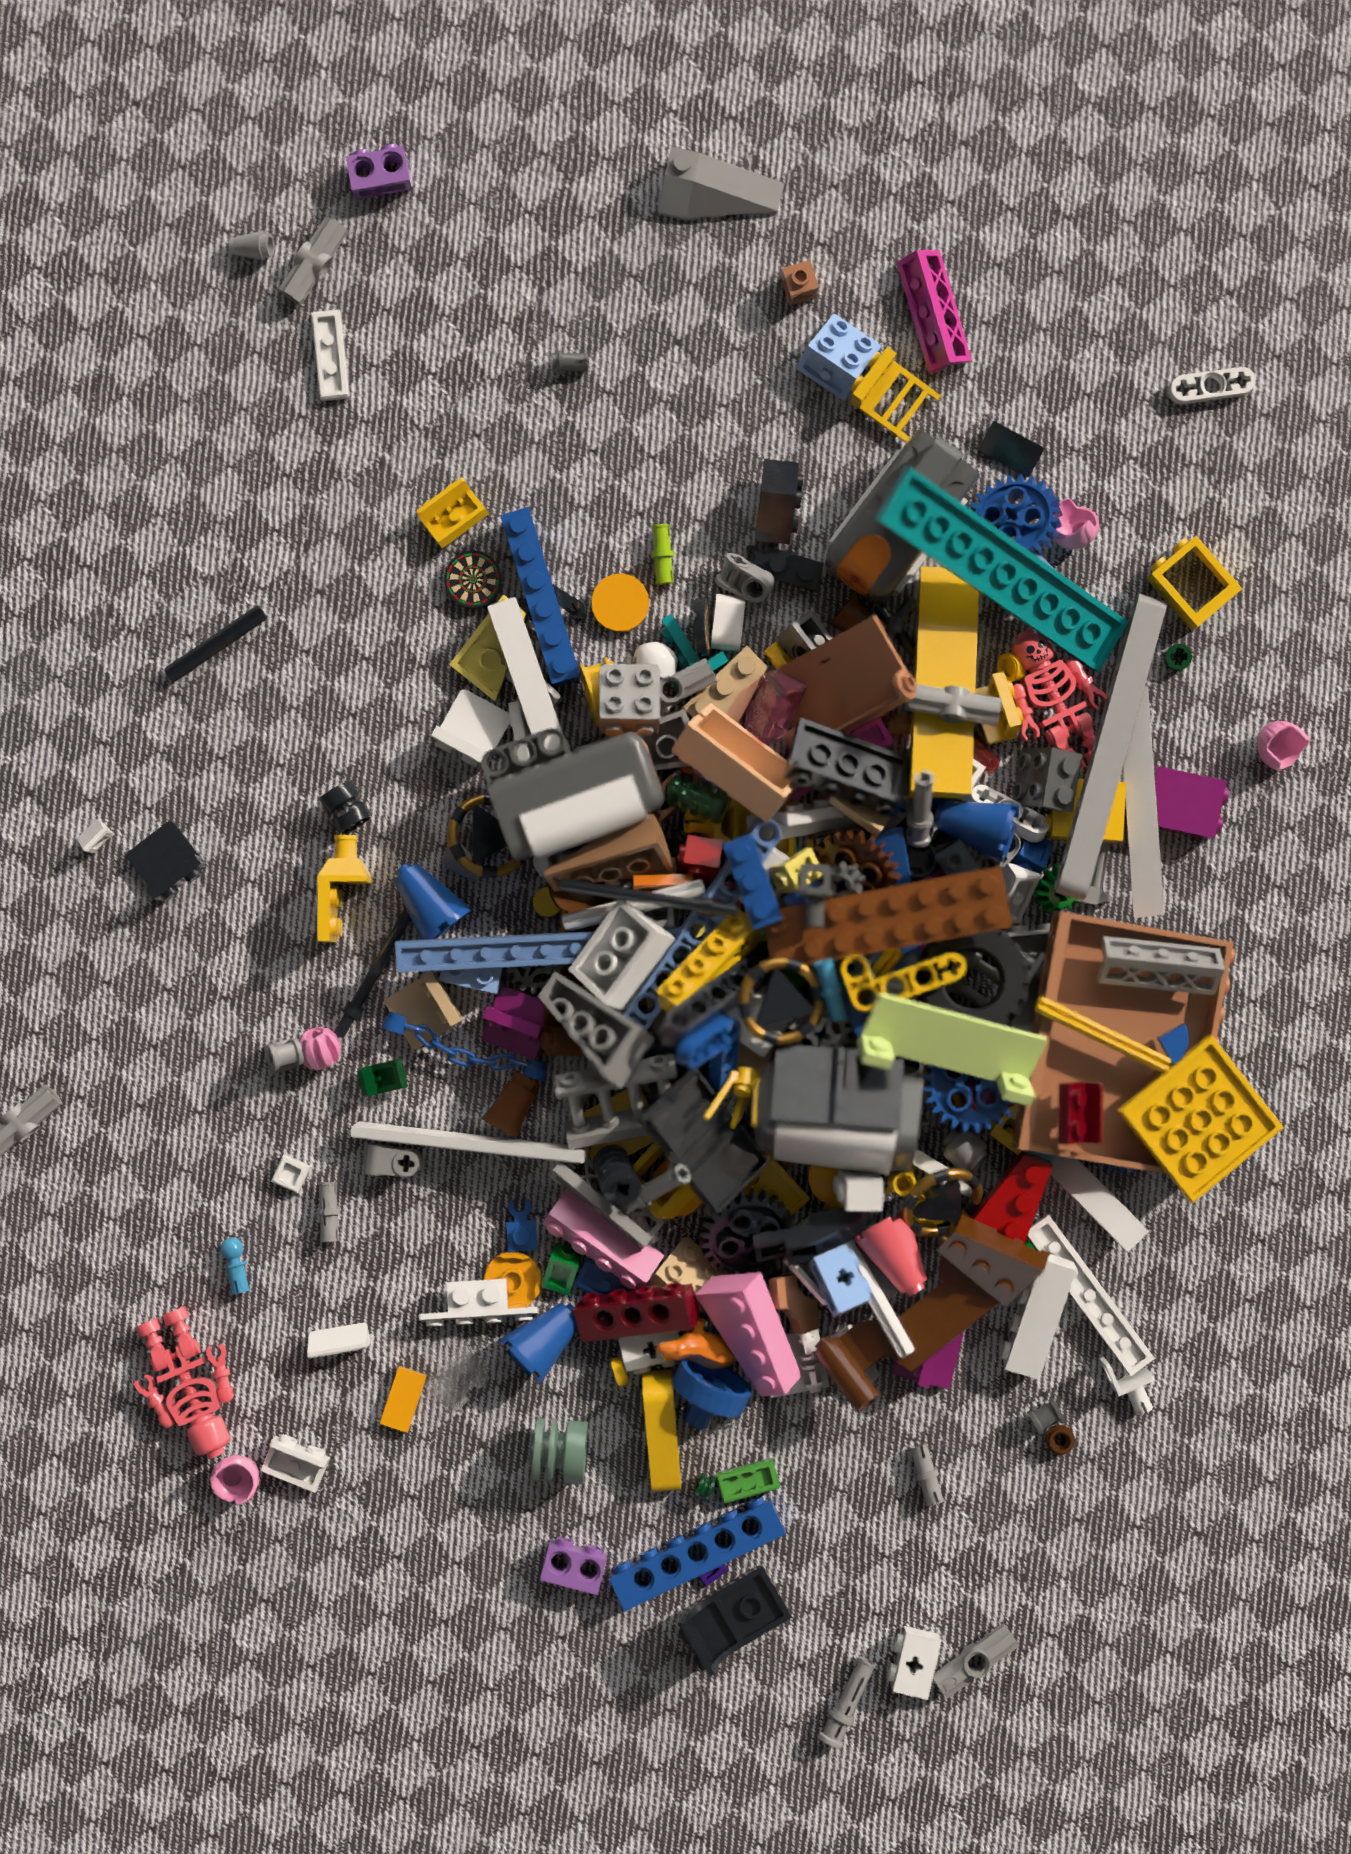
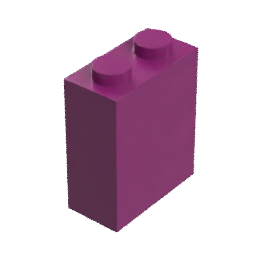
M1160 766L1154 767L1158 830L1205 840L1214 839L1216 834L1219 835L1223 825V818L1219 817L1221 806L1226 805L1229 796V789L1225 788L1227 781Z

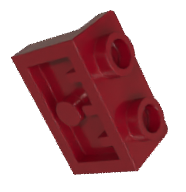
M1080 1081L1059 1083L1058 1144H1101L1103 1142V1083Z

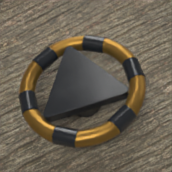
M490 794L476 795L465 800L455 809L450 817L447 828L449 849L458 864L468 872L486 878L502 877L518 869L525 860L515 861L512 858L506 864L498 867L476 864V862L508 847L499 819L478 807L480 805L494 806ZM473 809L472 855L470 860L458 841V828L467 812Z
M789 957L772 958L758 964L747 974L739 991L738 1008L745 1027L757 1039L772 1045H788L802 1040L815 1029L823 1013L824 997L820 996L819 990L822 989L819 978L802 961ZM779 968L799 973L808 981L813 998V1008L778 970ZM772 970L755 1022L749 1002L750 993L754 984L766 972ZM810 1014L809 1018L791 1033L778 1034L760 1027Z
M949 1168L934 1172L919 1181L908 1192L903 1201L902 1218L916 1235L923 1237L942 1236L962 1214L969 1218L975 1214L982 1200L983 1190L981 1182L972 1172L965 1169ZM959 1180H963L969 1185L972 1191L971 1197L963 1211H961ZM923 1194L926 1199L915 1207L918 1199ZM914 1218L946 1222L935 1226H923Z

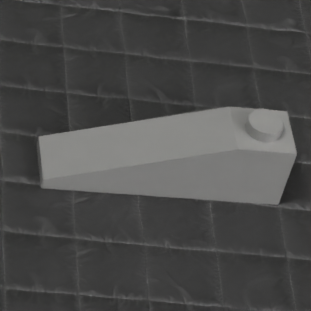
M672 146L665 171L658 214L688 221L702 217L723 218L726 215L742 214L747 216L778 213L785 183L698 152Z

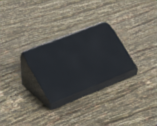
M993 421L977 451L1029 478L1045 448Z

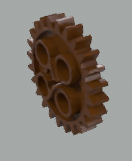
M849 829L845 835L841 830H838L834 837L829 834L824 839V842L820 841L815 846L816 850L813 853L819 864L830 865L831 869L833 866L838 868L842 861H845L847 866L858 865L857 869L860 874L865 875V878L859 883L863 887L860 893L874 891V887L876 890L900 886L896 882L902 877V874L893 872L899 865V862H890L889 859L894 854L893 851L884 853L883 849L886 843L882 842L877 846L875 844V835L867 840L865 839L864 830L857 836H855L853 829ZM842 853L847 854L850 857L851 862L845 860L842 856ZM868 868H872L877 876L872 875ZM823 875L815 879L819 881L820 885L824 882Z

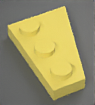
M503 595L498 602L507 600L509 598ZM520 608L523 620L525 621L527 613ZM489 613L449 665L496 701L505 679L508 665Z

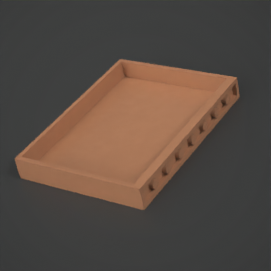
M1053 911L1037 1000L1040 997L1049 999L1164 1056L1166 1055L1156 1037L1181 1023L1186 1024L1189 1034L1186 1052L1208 1034L1212 1035L1220 1044L1217 1034L1219 1025L1223 1023L1225 1009L1222 1005L1224 995L1228 994L1230 988V979L1227 977L1229 966H1232L1235 960L1234 942L1068 912ZM1103 936L1217 948L1221 951L1225 967L1215 995L1103 984L1097 981V975L1103 961L1100 946ZM1110 966L1108 973L1118 974L1124 971V968ZM1143 970L1137 973V976L1148 977L1154 974V972ZM1173 973L1167 976L1166 979L1175 981L1183 977V975ZM1203 976L1196 979L1195 982L1209 984L1212 977ZM1035 1012L1031 1033L1046 1037L1047 1045L1029 1078L1035 1097L1030 1106L1020 1103L1018 1105L1011 1146L1021 1150L1167 1174L1117 1111L1118 1108L1162 1072L1150 1068ZM1076 1081L1103 1083V1142L1101 1144H1058L1059 1083Z

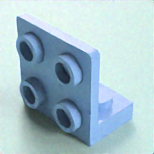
M833 314L809 343L796 369L844 401L851 392V386L868 366L873 356L879 352L881 345L836 314Z

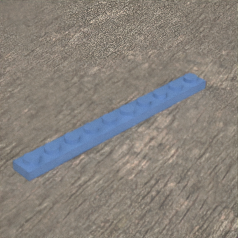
M692 926L689 934L695 938L694 927ZM680 927L664 929L674 937ZM595 931L396 941L397 972L573 964ZM678 948L673 952L672 959L686 958L688 951L684 948Z

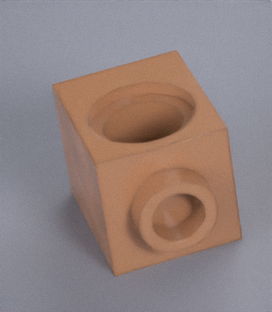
M810 260L782 268L781 281L789 306L817 298L819 286Z

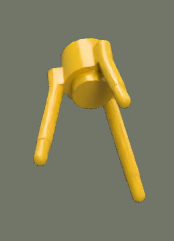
M741 1066L736 1071H730L728 1080L705 1113V1120H708L715 1112L732 1086L733 1093L738 1096L730 1128H736L744 1099L750 1097L751 1094H753L751 1125L753 1127L757 1126L759 1073L754 1069Z

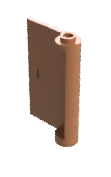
M876 615L763 677L792 727L786 734L789 748H791L796 723L800 717L846 734L915 698L917 689L915 679L907 672Z

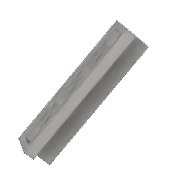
M1103 936L1100 944L1103 961L1097 975V981L1103 984L1215 995L1225 967L1221 951L1217 948ZM1110 966L1124 968V971L1118 974L1108 973ZM1143 970L1154 972V974L1148 977L1137 976V973ZM1173 973L1183 975V977L1175 981L1166 979L1167 976ZM1203 976L1212 977L1209 984L1196 983L1195 980Z
M589 1158L583 1163L585 1175L574 1173L566 1166L568 1162H559L551 1175L641 1250L646 1247L665 1223L661 1218L655 1217L647 1207H639L638 1209L641 1212L635 1213L632 1211L630 1214L625 1215L610 1203L604 1194L601 1195L592 1188L589 1179L597 1177L595 1174L589 1175L588 1168L594 1172L593 1161ZM647 1216L656 1225L649 1233H646L636 1224L635 1217Z

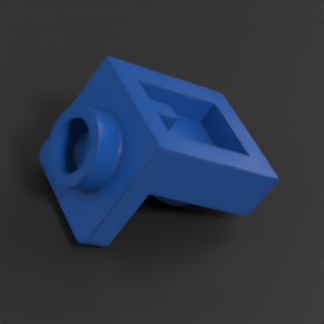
M1045 837L1040 842H1030L1022 838L1018 853L1009 863L1040 874L1045 869L1055 843Z

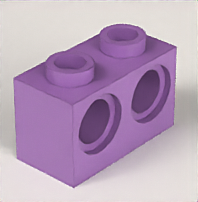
M389 144L381 147V150L372 152L358 150L350 156H345L355 200L412 190L407 157L403 146ZM389 164H400V167L397 171H386V168ZM361 169H371L369 176L364 178L357 176Z
M557 1537L556 1540L550 1539L540 1580L598 1595L607 1561V1554L602 1553L603 1549L594 1545H585V1548L573 1545L574 1541L563 1537ZM556 1554H563L567 1557L568 1563L562 1567L557 1566L553 1563L552 1557ZM590 1561L597 1566V1570L592 1574H586L582 1571L581 1565L584 1562Z

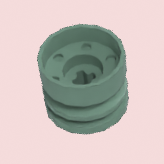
M537 1418L536 1427L531 1435L529 1464L532 1471V1481L540 1482L542 1468L547 1469V1482L552 1483L555 1471L559 1469L562 1470L564 1484H584L588 1421L569 1420L565 1433H559L557 1419H552L551 1431L545 1432V1418Z

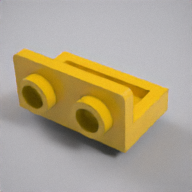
M462 477L449 484L446 489L431 500L426 501L416 510L417 516L442 549L489 515L486 508Z
M1004 672L995 673L991 677L989 686L975 689V694L1002 698L997 726L981 723L988 744L1015 739L1023 724L1021 709L1015 707L1013 698L1015 693L1012 682L1007 681Z

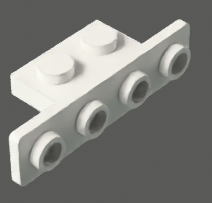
M817 798L813 800V803L804 805L803 803L786 804V808L780 809L771 818L780 827L781 837L779 840L825 830L855 826L858 823L829 803L831 798ZM752 814L747 815V830L759 818ZM769 824L763 825L758 832L759 838L762 840L769 839L773 834V828Z
M507 1279L447 1282L448 1312L419 1314V1321L426 1322V1327L444 1326V1320H456V1325L474 1324L473 1319L485 1318V1323L503 1322V1317L515 1316V1321H531L533 1319L532 1315H539V1308L508 1309Z

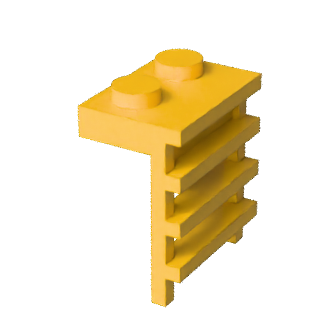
M887 347L882 354L877 352L868 364V367L871 369L865 377L859 375L851 386L850 390L853 393L850 404L863 411L867 417H871L878 422L879 426L889 430L894 437H898L907 443L910 437L902 432L903 428L928 395L936 401L940 399L941 395L896 363L897 353ZM899 375H902L908 380V383L884 415L880 416L873 410ZM914 385L923 392L897 427L888 422V419Z

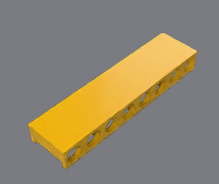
M921 566L917 585L913 678L920 685L938 688L955 685L967 688L970 693L975 694L979 592L945 568ZM912 711L908 798H913L915 774L919 772L921 779V771L926 770L934 775L932 797L962 799V802H968L972 792L974 722L949 723L941 720L937 715Z

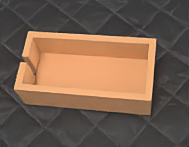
M711 703L687 724L671 749L682 762L690 764L702 773L706 780L715 783L731 799L740 802L750 810L752 815L766 823L782 808L799 786L793 781L784 778L787 760Z

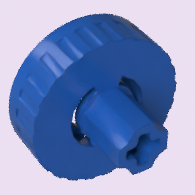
M681 1360L672 1379V1385L675 1390L689 1401L682 1416L683 1419L693 1427L702 1430L708 1427L714 1414L731 1418L742 1415L752 1394V1388L748 1382L728 1367L709 1369L690 1360Z

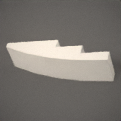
M1055 1156L1050 1175L1125 1251L1129 1252L1149 1231L1078 1159Z

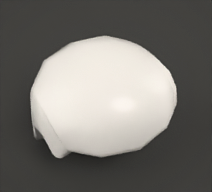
M649 642L638 646L634 653L633 663L657 665L660 668V677L664 678L676 673L678 659L675 652L665 644Z

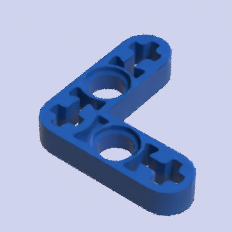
M726 1014L721 1015L683 1040L677 1051V1061L692 1069L710 1059L708 1083L717 1094L728 1080L730 1071H736L741 1031L740 1021ZM732 1086L726 1095H728L731 1092V1090L733 1089Z

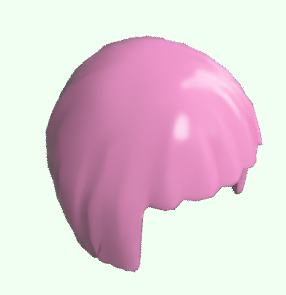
M1070 498L1059 502V507L1063 516L1059 517L1062 527L1055 528L1059 537L1053 538V540L1061 547L1077 550L1090 544L1099 531V519L1096 513L1083 506L1077 507Z
M1275 721L1261 729L1257 740V750L1260 758L1267 766L1280 771L1289 767L1297 760L1300 753L1310 743V738L1293 723Z
M231 1455L222 1459L214 1466L210 1476L211 1487L214 1493L222 1500H227V1502L234 1501L236 1505L249 1501L254 1496L260 1482L257 1465L254 1464L252 1459L240 1455Z

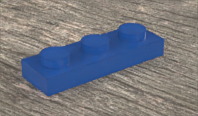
M753 834L723 844L753 929L756 930L783 920Z

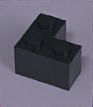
M764 459L755 541L790 545L791 533L797 534L799 516L794 515V509L801 508L804 475L798 474L799 463Z

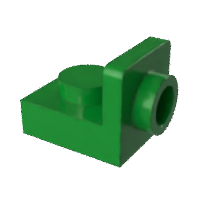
M556 1243L541 1287L569 1296L582 1254L577 1253L569 1245Z

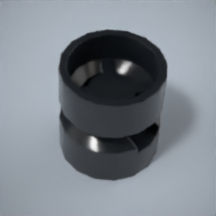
M352 780L332 788L319 798L326 813L333 814L331 821L339 835L354 830L372 818V814L365 802L358 801L360 794ZM348 807L349 812L346 813L344 809Z
M906 843L911 879H920L929 875L937 864L935 848L930 843L921 848L913 847Z

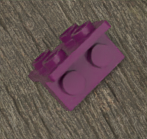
M502 985L499 988L493 1007H486L482 1017L488 1020L482 1040L527 1058L536 1059L541 1048L540 1038L544 1029V1003L539 998Z
M963 1333L914 1372L909 1371L895 1361L892 1373L896 1376L915 1380L920 1386L929 1388L930 1385L949 1389Z

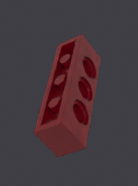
M673 1282L665 1287L658 1288L643 1286L635 1291L627 1292L625 1289H618L603 1295H598L595 1292L588 1293L581 1297L573 1309L582 1342L690 1330L694 1328L701 1316L692 1283L681 1285L680 1282ZM660 1304L666 1306L668 1310L662 1308ZM633 1308L639 1310L640 1313L634 1311ZM605 1311L611 1313L612 1316H609Z

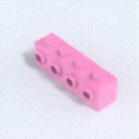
M566 1188L542 1222L547 1227L549 1233L566 1240L577 1253L587 1255L593 1259L601 1270L611 1272L620 1278V1282L629 1289L637 1290L643 1287L664 1257L662 1253L649 1244L643 1250L638 1248L568 1188Z

